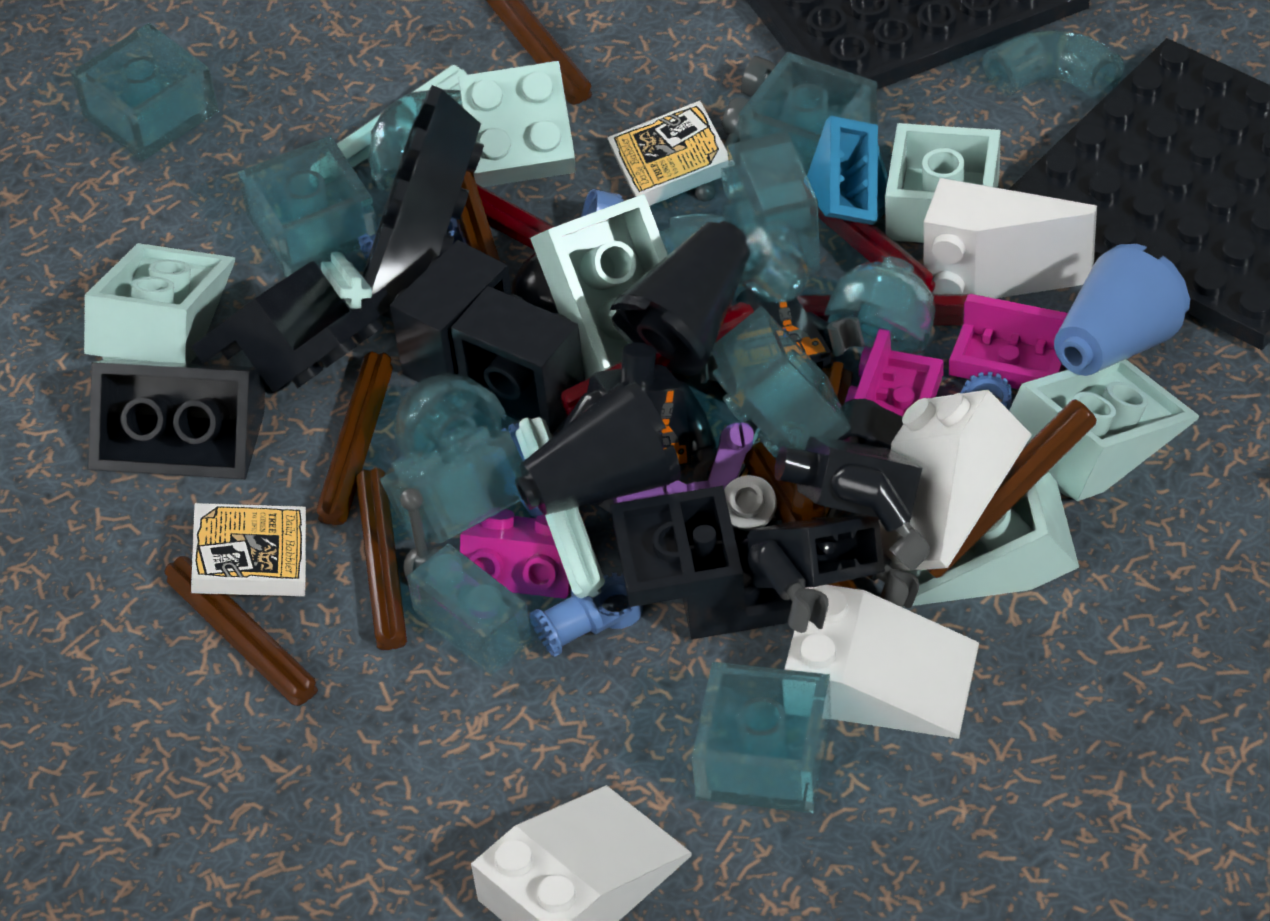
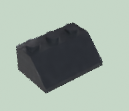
M121 359L92 362L88 470L246 479L264 417L266 382L255 367Z

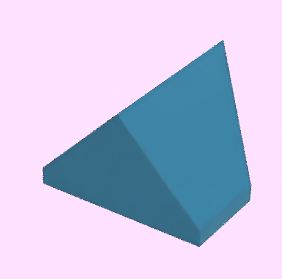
M830 116L826 119L804 187L826 217L873 225L885 214V194L888 182V175L878 146V125Z

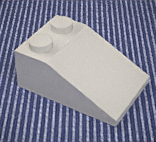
M940 178L924 219V267L932 273V280L936 284L934 291L930 294H975L996 299L1083 285L1094 265L1097 205Z
M989 390L922 398L916 401L903 415L902 422L904 424L892 441L891 450L922 467L910 525L927 541L930 552L915 570L949 567L1032 436ZM879 520L882 550L892 560L890 567L892 569L911 571L889 550L901 535L896 530L887 532Z
M832 585L806 587L820 591L827 596L829 600L823 629H818L815 624L809 621L805 633H799L794 630L783 673L785 712L959 739L979 642L865 590Z
M606 785L515 825L471 863L478 901L502 921H619L688 860L692 853Z

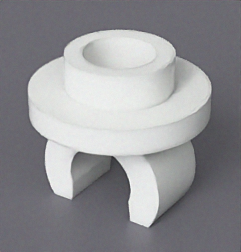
M752 475L741 476L731 481L724 489L732 527L741 531H750L751 529L764 527L773 518L777 508V499L773 488L766 480Z

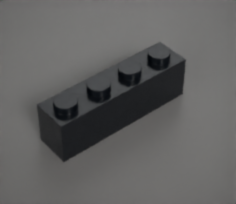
M433 85L413 120L362 275L372 288V295L384 287L393 301L401 290L408 288L428 269L433 259L442 255L453 245L454 237L447 235L446 232L451 217L459 220L469 195V190L461 188L466 171L475 172L484 148V144L476 141L481 123L442 88ZM391 309L382 316L392 319Z

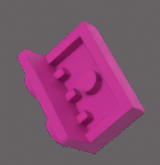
M975 294L967 295L964 303V323L949 359V375L970 379L973 375L978 377V373L981 372L984 375H988V372H993L992 376H996L998 373L1001 375L1002 380L1004 378L1007 379L1011 388L1019 389L1022 383L1064 371L1065 366L1059 361L1055 353L1054 340L1068 313Z
M879 328L873 347L865 346L862 351L859 363V378H861L859 386H850L845 402L853 399L871 400L903 417L907 409L916 401L922 398L936 397L944 374L943 359L891 350L890 330Z
M488 508L482 512H477L460 534L459 584L462 587L563 599L568 597L571 586L544 514L536 518L514 516V512L508 509Z

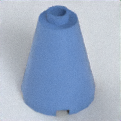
M1119 244L1102 254L1094 263L1056 334L1054 349L1059 361L1071 372L1088 376L1172 338L1184 324L1185 313L1189 310L1190 297L1184 278L1170 260L1164 256L1158 260L1152 255L1143 252L1147 247L1140 244Z

